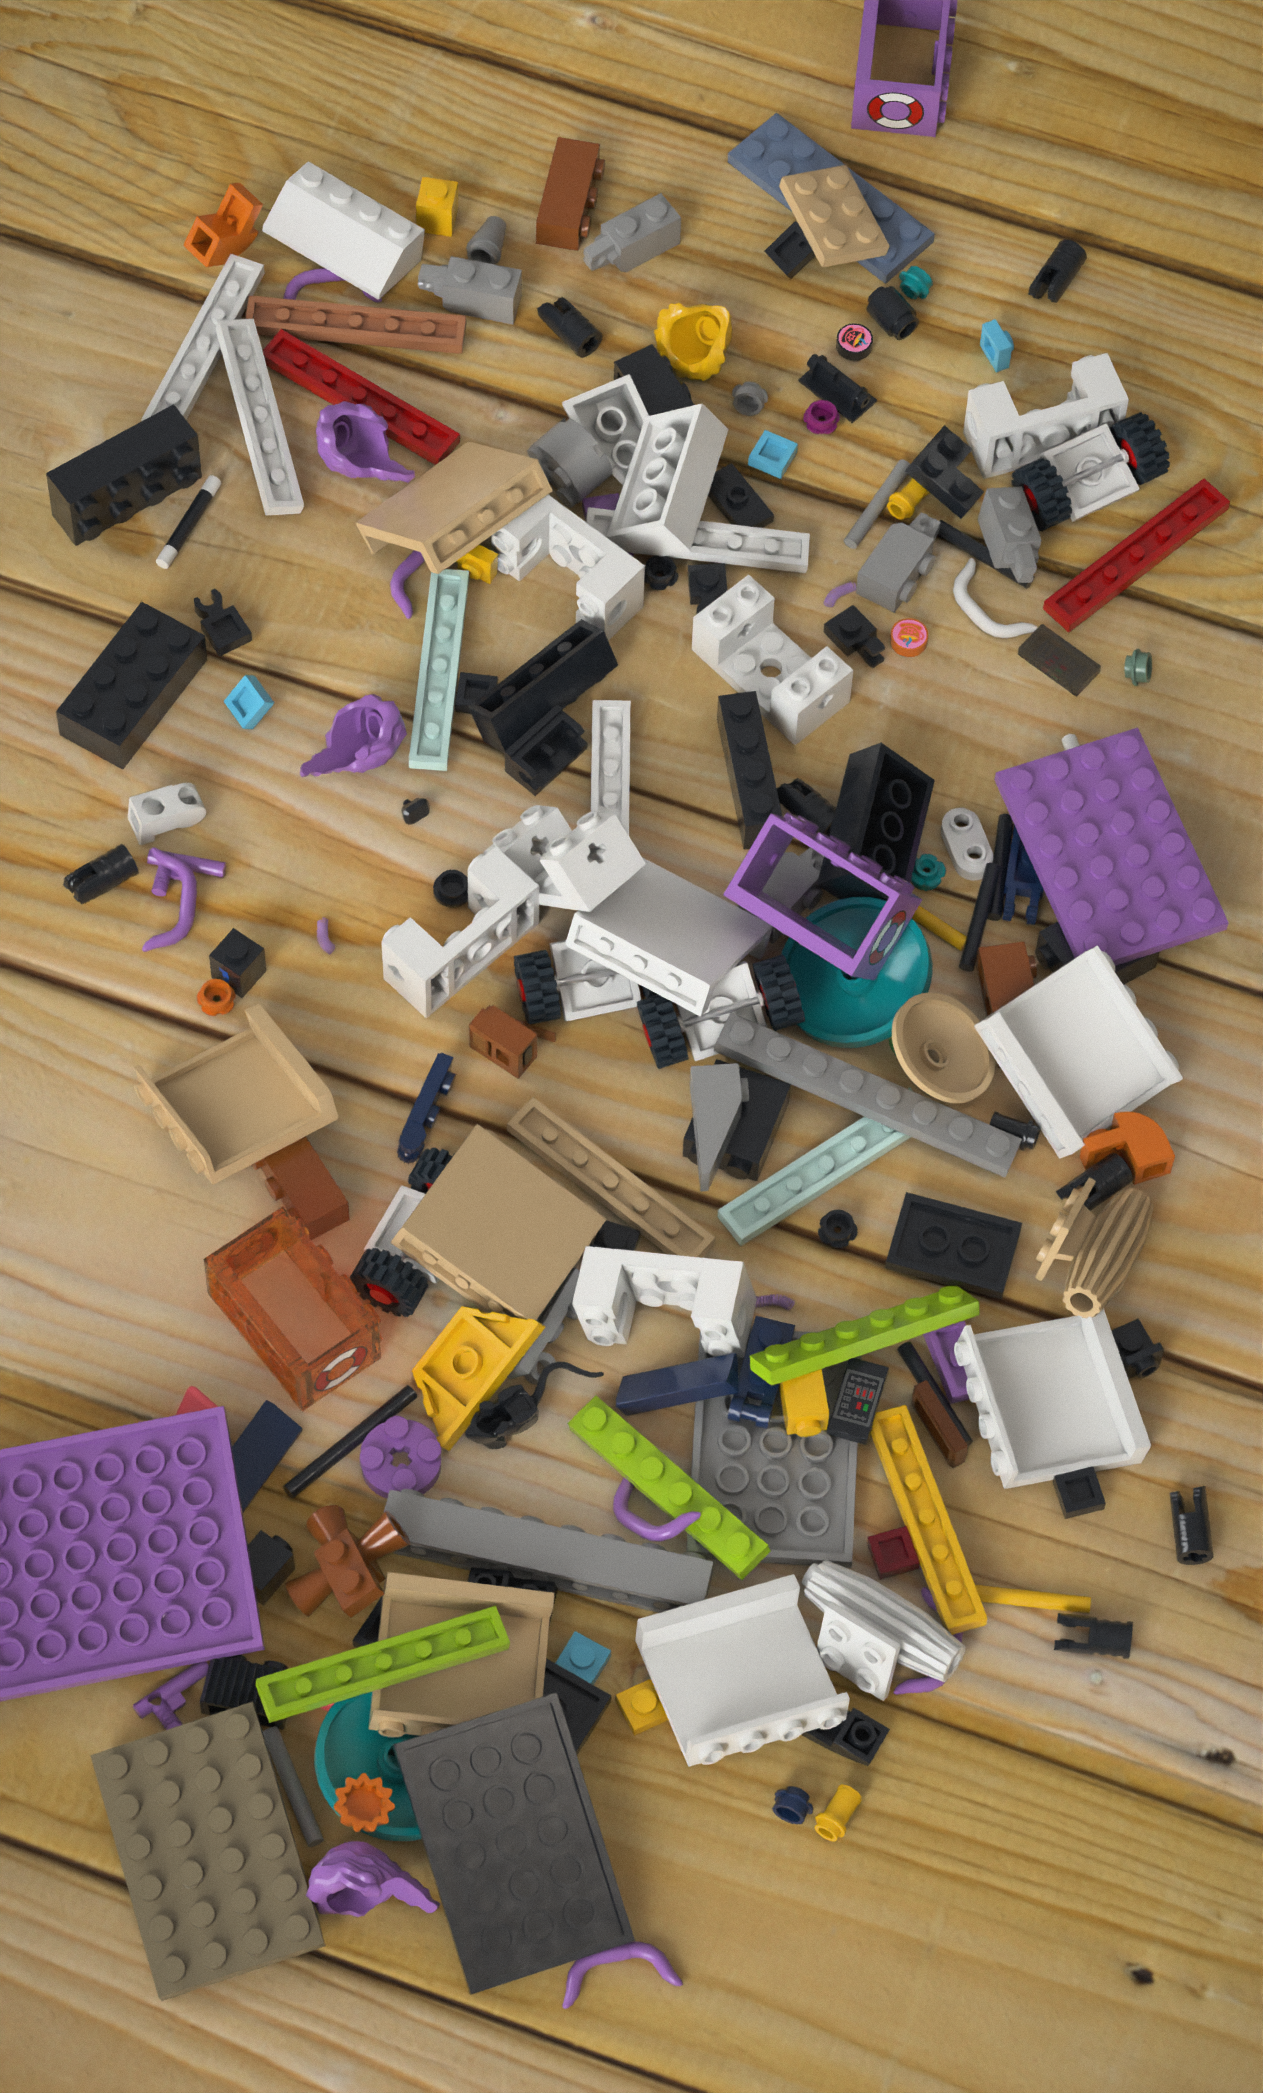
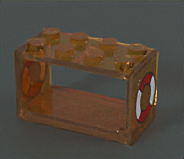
M282 1206L204 1258L203 1262L208 1295L303 1412L381 1359L380 1342L382 1341V1336L379 1330L381 1319L370 1304L363 1305L356 1297L357 1290L346 1274L339 1276L332 1267L333 1260L328 1251L321 1244L315 1246L309 1239V1231L305 1223L297 1215L292 1217ZM284 1251L320 1294L322 1300L328 1304L351 1333V1335L308 1364L241 1281Z

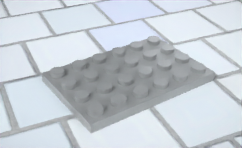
M700 1331L698 1360L712 1358L714 1356L705 1353L703 1349ZM795 1331L792 1341L800 1339L802 1335L811 1332ZM862 1355L855 1358L861 1360ZM737 1356L739 1377L744 1357ZM848 1360L822 1369L829 1409L828 1426ZM779 1390L768 1429L755 1426L756 1422L741 1418L740 1422L728 1419V1412L734 1394L696 1401L691 1478L769 1545L771 1552L761 1562L811 1566L813 1563L819 1565L824 1560H828L845 1568H851L858 1443L828 1435L827 1430H823L819 1434L810 1437H801L797 1434L787 1435ZM749 1397L746 1399V1403L758 1406L762 1402L761 1400ZM687 1533L686 1552H695L703 1555L706 1559L718 1560Z

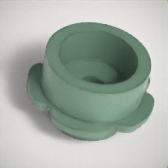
M1136 649L1132 655L1126 656L1124 666L1125 677L1131 678L1134 686H1138L1139 682H1150L1152 675V655L1150 652H1141L1140 649Z

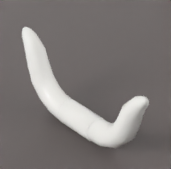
M970 558L955 578L953 587L955 600L965 614L982 631L994 637L1012 638L1037 632L1038 627L1030 623L1020 622L1004 625L994 622L969 596L967 585L975 574L976 567L975 560Z

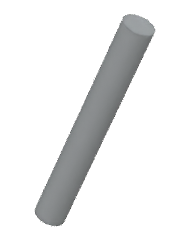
M902 459L899 460L844 539V543L849 548H857L889 502V497L896 492L908 475L905 470L910 465L909 462Z
M270 1727L263 1731L266 1744L308 1847L319 1845L324 1839L278 1727Z

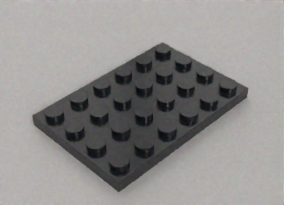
M557 1692L393 1745L470 1995L635 1941Z

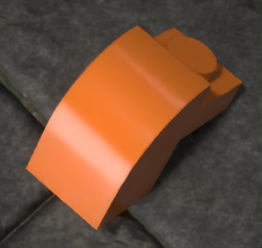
M241 183L230 184L217 213L197 216L183 246L205 267L225 264L230 254L240 255L257 237L259 232L253 225L263 204Z
M1136 1112L1114 1113L1111 1129L1109 1131L1107 1129H1098L1088 1134L1086 1138H1083L1085 1146L1081 1148L1079 1155L1086 1170L1110 1153H1117L1129 1166L1134 1185L1170 1174L1175 1154L1162 1128L1151 1118Z

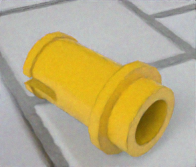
M912 478L900 492H894L889 497L887 508L897 519L910 518L914 514V508L930 492Z
M844 1784L838 1786L825 1811L818 1813L815 1817L817 1823L815 1830L820 1836L829 1841H836L838 1837H843L846 1834L845 1825L862 1801V1796L859 1792Z

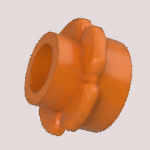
M212 979L201 987L197 994V1003L202 1006V1011L209 1016L225 1015L233 1009V1000H235L236 994L234 989L224 980ZM219 997L220 1000L218 1002L213 1001V998Z

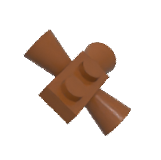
M337 1505L322 1507L309 1517L306 1524L309 1533L321 1545L320 1548L314 1551L321 1567L286 1582V1590L296 1606L307 1617H310L325 1599L334 1592L342 1611L352 1618L385 1594L380 1583L386 1578L376 1560L410 1545V1540L400 1523L387 1510L359 1539L348 1529L343 1508Z

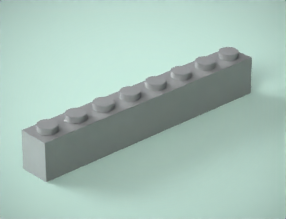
M402 1489L400 1492L390 1490L384 1512L387 1510L396 1518L410 1540V1545L393 1552L394 1554L465 1570H471V1567L511 1571L514 1578L552 1581L556 1584L559 1591L661 1613L706 1600L712 1580L714 1561L707 1560L703 1555L695 1552L678 1554L666 1551L664 1547L655 1543L633 1544L614 1534L597 1536L585 1533L583 1529L574 1525L557 1527L545 1524L543 1520L533 1516H523L521 1518L507 1516L501 1510L493 1507H482L480 1510L464 1506L462 1502L452 1498H442L441 1500L426 1498L422 1493L411 1489Z

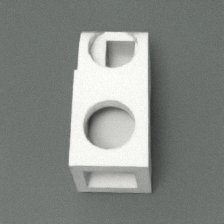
M192 783L170 785L129 797L128 820L140 846L153 842L155 835L176 828H187L196 825L206 815V809L195 785Z

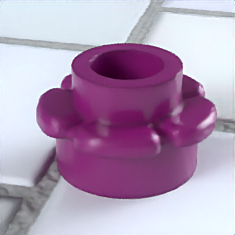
M817 400L810 404L805 411L803 420L807 423L806 427L810 432L814 434H830L836 430L837 423L840 421V415L831 402Z

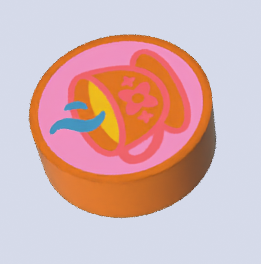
M905 618L893 625L890 644L897 654L904 657H915L926 649L928 630L922 622L912 618Z

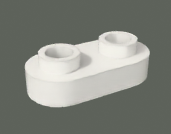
M966 808L952 809L943 817L941 826L942 839L956 872L964 879L980 880L983 877L986 864L993 863L992 849L978 816ZM962 822L967 824V826L959 827L955 823ZM975 853L978 854L980 858L972 859L968 855Z

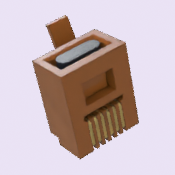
M489 1005L486 1009L482 1008L469 1024L470 1048L517 1079L522 1076L537 1058V1037L551 1042L556 1041V1033L529 1025L527 1021L514 1019L494 1005Z

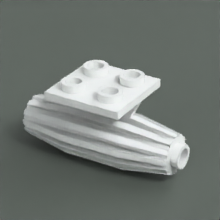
M824 1560L819 1565L813 1563L806 1571L802 1579V1584L806 1586L804 1595L824 1612L817 1651L826 1668L838 1672L855 1683L861 1690L873 1694L882 1701L888 1697L896 1663L942 1682H946L958 1668L965 1654L966 1647L924 1610L874 1579L828 1560Z

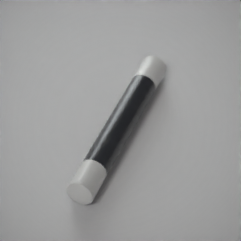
M213 475L208 476L160 552L156 563L161 568H169L219 489L221 481Z

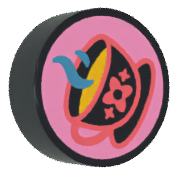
M852 323L843 326L838 331L836 349L843 358L858 361L866 358L871 353L873 335L867 327Z

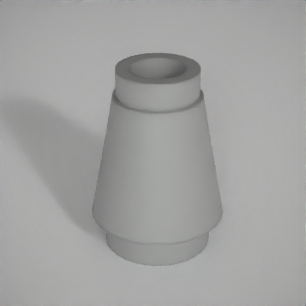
M497 216L487 218L486 222L467 243L466 249L469 260L489 264L499 262L506 230V223L503 219Z

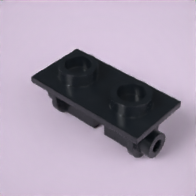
M813 354L807 362L810 370L798 380L820 399L831 402L836 407L838 413L851 423H854L877 402V399L868 393V389L856 384L829 363L824 355L818 356Z

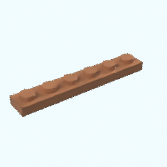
M250 295L245 319H254L258 335L275 336L282 329L298 339L456 354L463 353L466 331V316Z

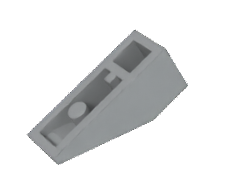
M738 1063L691 1066L689 1086L700 1192L709 1191L740 1120L742 1102L749 1101L747 1078H740Z

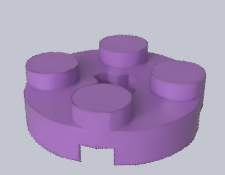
M402 1416L390 1417L386 1422L373 1428L361 1445L360 1466L364 1480L372 1491L386 1499L390 1490L400 1492L402 1489H411L425 1494L434 1486L441 1472L440 1443L437 1441L434 1433L425 1425L414 1420H406ZM396 1452H406L411 1463L408 1466L401 1463L395 1467L392 1465L394 1461L392 1455Z

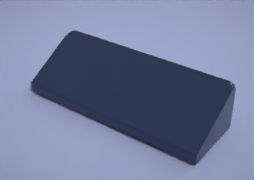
M731 1353L623 1376L616 1397V1407L626 1416L739 1393L737 1354Z
M268 1400L263 1403L232 1446L243 1513L303 1431L302 1427Z

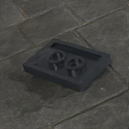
M906 1192L885 1268L1002 1299L1022 1223Z

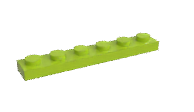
M946 1286L941 1288L939 1292L921 1298H910L904 1304L889 1309H878L871 1312L868 1316L853 1321L839 1322L835 1327L821 1332L806 1333L800 1339L785 1344L768 1346L764 1351L750 1355V1369L773 1386L980 1315L979 1300L958 1286Z
M597 1395L567 1423L575 1435L672 1520L684 1513L691 1511L700 1512L701 1517L689 1525L685 1531L741 1580L771 1552L766 1542Z
M495 1605L257 1678L255 1685L268 1721L271 1723L508 1650L510 1640Z

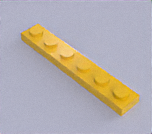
M902 1405L877 1412L870 1433L904 1524L910 1533L921 1569L943 1627L954 1635L987 1625V1615L907 1406Z

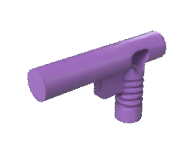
M150 849L147 864L158 866L151 892L156 896L163 897L166 896L170 879L180 881L181 879L176 872L161 865L154 858L152 849ZM163 851L183 860L193 872L224 877L226 862Z
M206 1661L194 1663L133 1704L134 1710L141 1719L153 1712L166 1730L183 1725L174 1713L186 1704V1700L181 1692L207 1675L209 1665ZM155 1698H161L160 1705L156 1706L150 1703Z

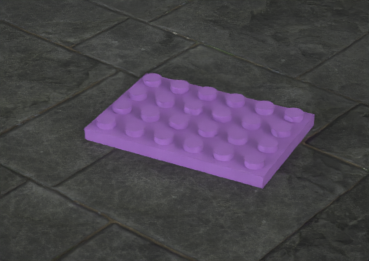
M1138 727L996 772L994 778L1074 958L1098 945L1101 951L1106 952L1111 957L1116 966L1227 930L1229 922Z

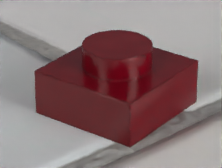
M907 1526L867 1537V1546L879 1580L919 1569L920 1561Z

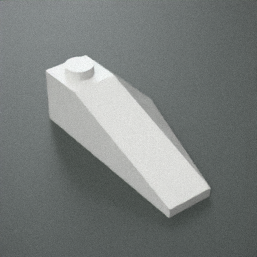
M630 374L562 402L568 418L579 423L596 440L598 444L593 448L600 458L604 453L606 454L612 466V475L622 485H624L645 417L649 416Z

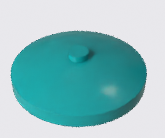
M871 897L845 898L817 909L807 916L806 919L858 951L887 901ZM912 918L875 980L850 976L790 937L781 953L785 956L790 967V972L793 975L804 1011L805 1022L796 1025L812 1039L832 1047L860 1048L890 1038L892 1036L893 1019L898 1009L915 995L928 993L932 980L933 963L929 944Z
M372 1692L334 1703L321 1724L314 1753L316 1777L328 1804L335 1811L333 1806L338 1801L335 1790L345 1787L347 1777L357 1780L362 1773H366L370 1780L381 1777L382 1787L392 1789V1795L389 1800L395 1804V1809L388 1813L389 1822L387 1824L377 1826L374 1832H365L363 1829L360 1832L389 1841L406 1842L420 1840V1832L393 1749L394 1744L419 1736L403 1734L401 1737H386L380 1735L377 1730H369Z

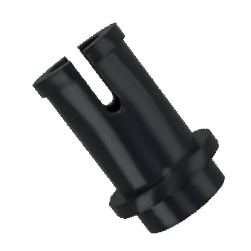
M996 1111L989 1124L1021 1138L1020 1150L1025 1151L1026 1148L1033 1150L1040 1133V1127L1035 1126L1033 1120H1029L1026 1123Z

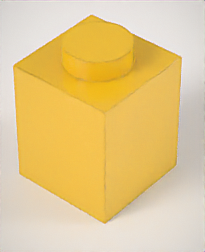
M422 177L416 202V225L425 229L424 233L452 237L459 208L458 182Z
M822 1369L781 1382L779 1393L786 1434L810 1437L819 1434L823 1430H827L829 1409Z

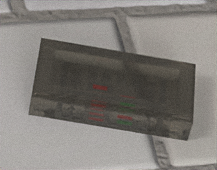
M1041 624L1018 649L1020 657L1076 697L1100 673L1101 665L1044 624Z

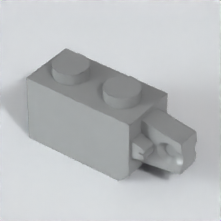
M662 193L601 224V234L594 239L595 241L584 248V262L591 271L611 263L612 265L615 264L620 271L628 272L680 244L681 217Z
M451 256L448 265L422 264L418 275V287L442 297L443 307L451 313L514 325L522 297V270Z
M987 488L977 520L990 552L994 568H1011L1018 583H1030L1033 581V574L1037 569L1038 551L1042 540L1023 488Z
M921 512L909 526L904 523L892 524L859 570L856 593L893 613L896 612L903 601L908 603L917 588L916 581L921 574L927 576L934 565L936 556L932 555L933 545L939 533L941 522Z
M811 847L800 856L793 852H784L762 891L799 915L806 908L809 910L813 909L823 895V891L817 885L824 855ZM740 905L737 906V907H739L740 909H742V910H744V911H746V912L752 914L751 912H749L748 910L744 909V908L741 907ZM773 927L768 941L774 944L782 934H785Z

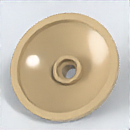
M921 993L910 998L898 1009L892 1024L893 1047L906 1075L921 1090L941 1101L965 1103L980 1096L990 1086L996 1066L994 1056L974 1027L980 1020L962 1003L943 994Z

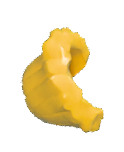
M671 303L669 309H662L659 312L657 329L654 330L657 350L660 356L665 355L668 358L673 371L680 378L687 377L690 380L701 379L702 381L709 379L712 375L718 374L721 371V364L726 361L724 354L730 345L733 332L732 316L725 307L719 305L699 304L685 307L681 303Z

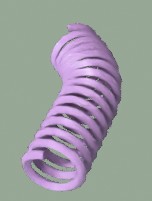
M849 581L847 584L845 583L842 586L840 585V587L832 589L825 597L824 605L833 607L838 598L856 591L855 582L852 584Z
M322 917L325 920L317 921V941L326 953L331 954L335 949V945L328 938V919Z
M775 1294L756 1296L755 1307L760 1308V1303L761 1307H763V1303L764 1306L767 1303V1306L769 1304L770 1306L772 1304L773 1306L779 1305L790 1310L794 1306L795 1300L787 1296L785 1297V1295L783 1297L780 1295L778 1300V1294H776V1298Z

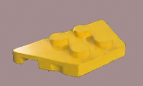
M460 1307L412 1369L417 1387L423 1392V1404L427 1415L433 1418L439 1435L436 1438L442 1448L448 1451L452 1449L470 1425L474 1414L480 1411L479 1404L490 1400L546 1328L542 1323L534 1319L525 1320L510 1317L506 1314L487 1313L479 1309Z

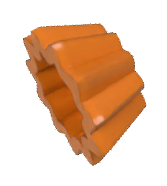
M362 1773L357 1780L347 1777L345 1787L335 1790L338 1801L334 1804L333 1808L341 1816L340 1822L347 1827L353 1826L355 1832H359L361 1829L365 1832H374L377 1826L389 1822L388 1813L395 1809V1804L389 1800L392 1795V1789L382 1787L381 1777L370 1780L366 1773Z

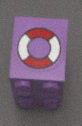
M957 0L864 1L851 129L936 137L937 123L945 122L947 102L943 101H947L949 74L943 72L950 73L952 46L946 44L953 45L955 18H949V16L956 17ZM877 24L940 30L939 41L935 40L932 75H935L934 86L871 79Z
M786 812L784 817L771 813L723 895L850 976L875 980L922 901L921 898L912 893L915 887L896 875L892 877L884 872L881 874L880 871L883 867L864 855L860 857L853 852L849 854L848 851L851 847L832 835L828 837L821 832L817 834L816 831L819 827L800 815L796 817ZM793 837L832 860L831 864L846 869L889 896L858 951L762 891Z

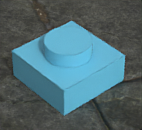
M996 319L982 324L980 347L996 372L1009 368L1011 352L1014 350L1008 331L1001 329Z
M764 430L749 455L748 465L782 479L797 454L798 444Z
M245 675L227 696L224 703L243 729H254L273 706L274 701L256 676Z
M575 1631L555 1664L594 1685L611 1657V1650Z

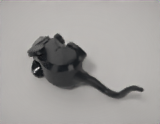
M567 1362L551 1363L541 1372L537 1386L531 1396L524 1390L522 1385H515L501 1391L498 1394V1399L494 1402L484 1401L480 1403V1411L476 1412L472 1417L471 1423L465 1431V1436L473 1442L485 1445L489 1449L504 1448L507 1444V1436L522 1433L537 1422L539 1413L537 1406L545 1391L546 1380L550 1372L563 1368L589 1378L601 1377L604 1373L589 1372Z

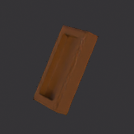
M925 1380L915 1385L911 1401L912 1407L948 1465L955 1468L963 1464L968 1450L967 1443L928 1381Z

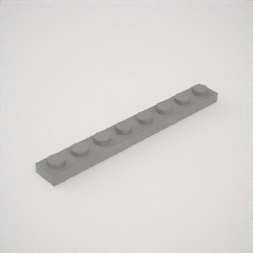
M732 1012L713 1050L1002 1177H1006L1022 1141L1019 1137Z

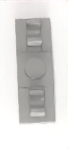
M573 1268L536 1320L546 1328L507 1376L508 1378L513 1379L525 1376L527 1381L537 1385L540 1376L537 1371V1363L540 1362L544 1367H547L551 1363L556 1362L551 1354L542 1351L547 1343L555 1341L563 1331L564 1324L562 1321L565 1316L571 1319H578L572 1305L580 1272L577 1268Z

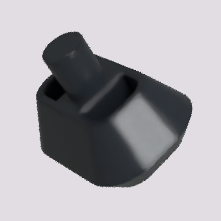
M416 798L413 801L406 799L401 809L405 823L412 825L429 814L430 805L428 800L424 798Z

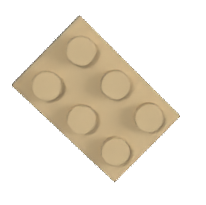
M847 165L782 177L779 187L822 268L885 256L887 254L889 244Z

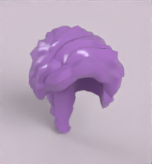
M343 401L339 404L328 405L319 412L320 417L316 428L318 453L331 471L339 472L349 478L376 477L384 481L393 480L407 483L415 478L413 470H407L403 465L390 460L388 454L389 441L385 435L388 424L382 416L375 413L371 406L365 404L355 405Z
M371 694L365 695L360 700L351 702L338 710L331 729L325 735L327 748L313 755L309 761L301 765V777H306L309 774L320 776L321 774L339 773L341 771L364 773L367 770L386 764L394 756L402 740L407 735L404 721L394 701H382L381 697Z
M361 1841L345 1842L331 1848L311 1870V1876L308 1881L309 1888L306 1894L314 1902L320 1914L364 1916L376 1905L387 1901L392 1895L410 1906H419L427 1913H433L440 1906L439 1902L432 1899L429 1889L424 1887L408 1872L402 1871L397 1862L391 1861L381 1850Z

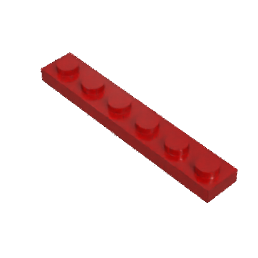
M282 329L262 350L266 366L332 405L346 401L355 405L365 404L371 406L375 413L382 416L387 422L388 428L385 435L434 465L448 457L460 443V433Z
M1203 478L1044 601L1043 610L1068 633L1225 513L1229 509L1230 501Z

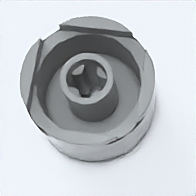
M565 418L562 419L527 450L529 457L538 459L549 484L551 483L557 489V496L568 508H572L575 504L582 501L613 473L611 463L606 454L604 453L599 458L593 448L598 444L585 428L572 419L567 421Z

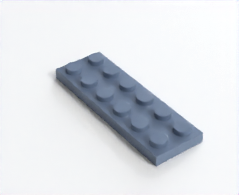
M775 113L728 153L727 161L791 212L792 210L779 187L783 176L845 165L778 113ZM848 168L889 244V249L885 256L856 262L886 284L934 242L935 233Z

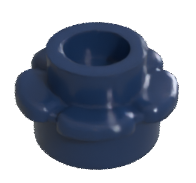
M788 1786L786 1790L780 1789L775 1792V1804L772 1809L780 1819L791 1824H802L807 1814L813 1813V1805L808 1802L810 1797L804 1790Z

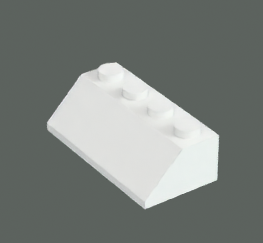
M308 161L286 181L263 225L262 231L379 300L421 261L425 229Z
M703 403L645 417L607 534L609 540L661 557L691 550L729 430Z

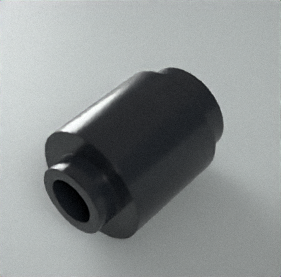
M881 286L868 297L867 312L888 336H894L897 340H903L917 328L919 319L916 317V311L895 287L889 286L885 288Z

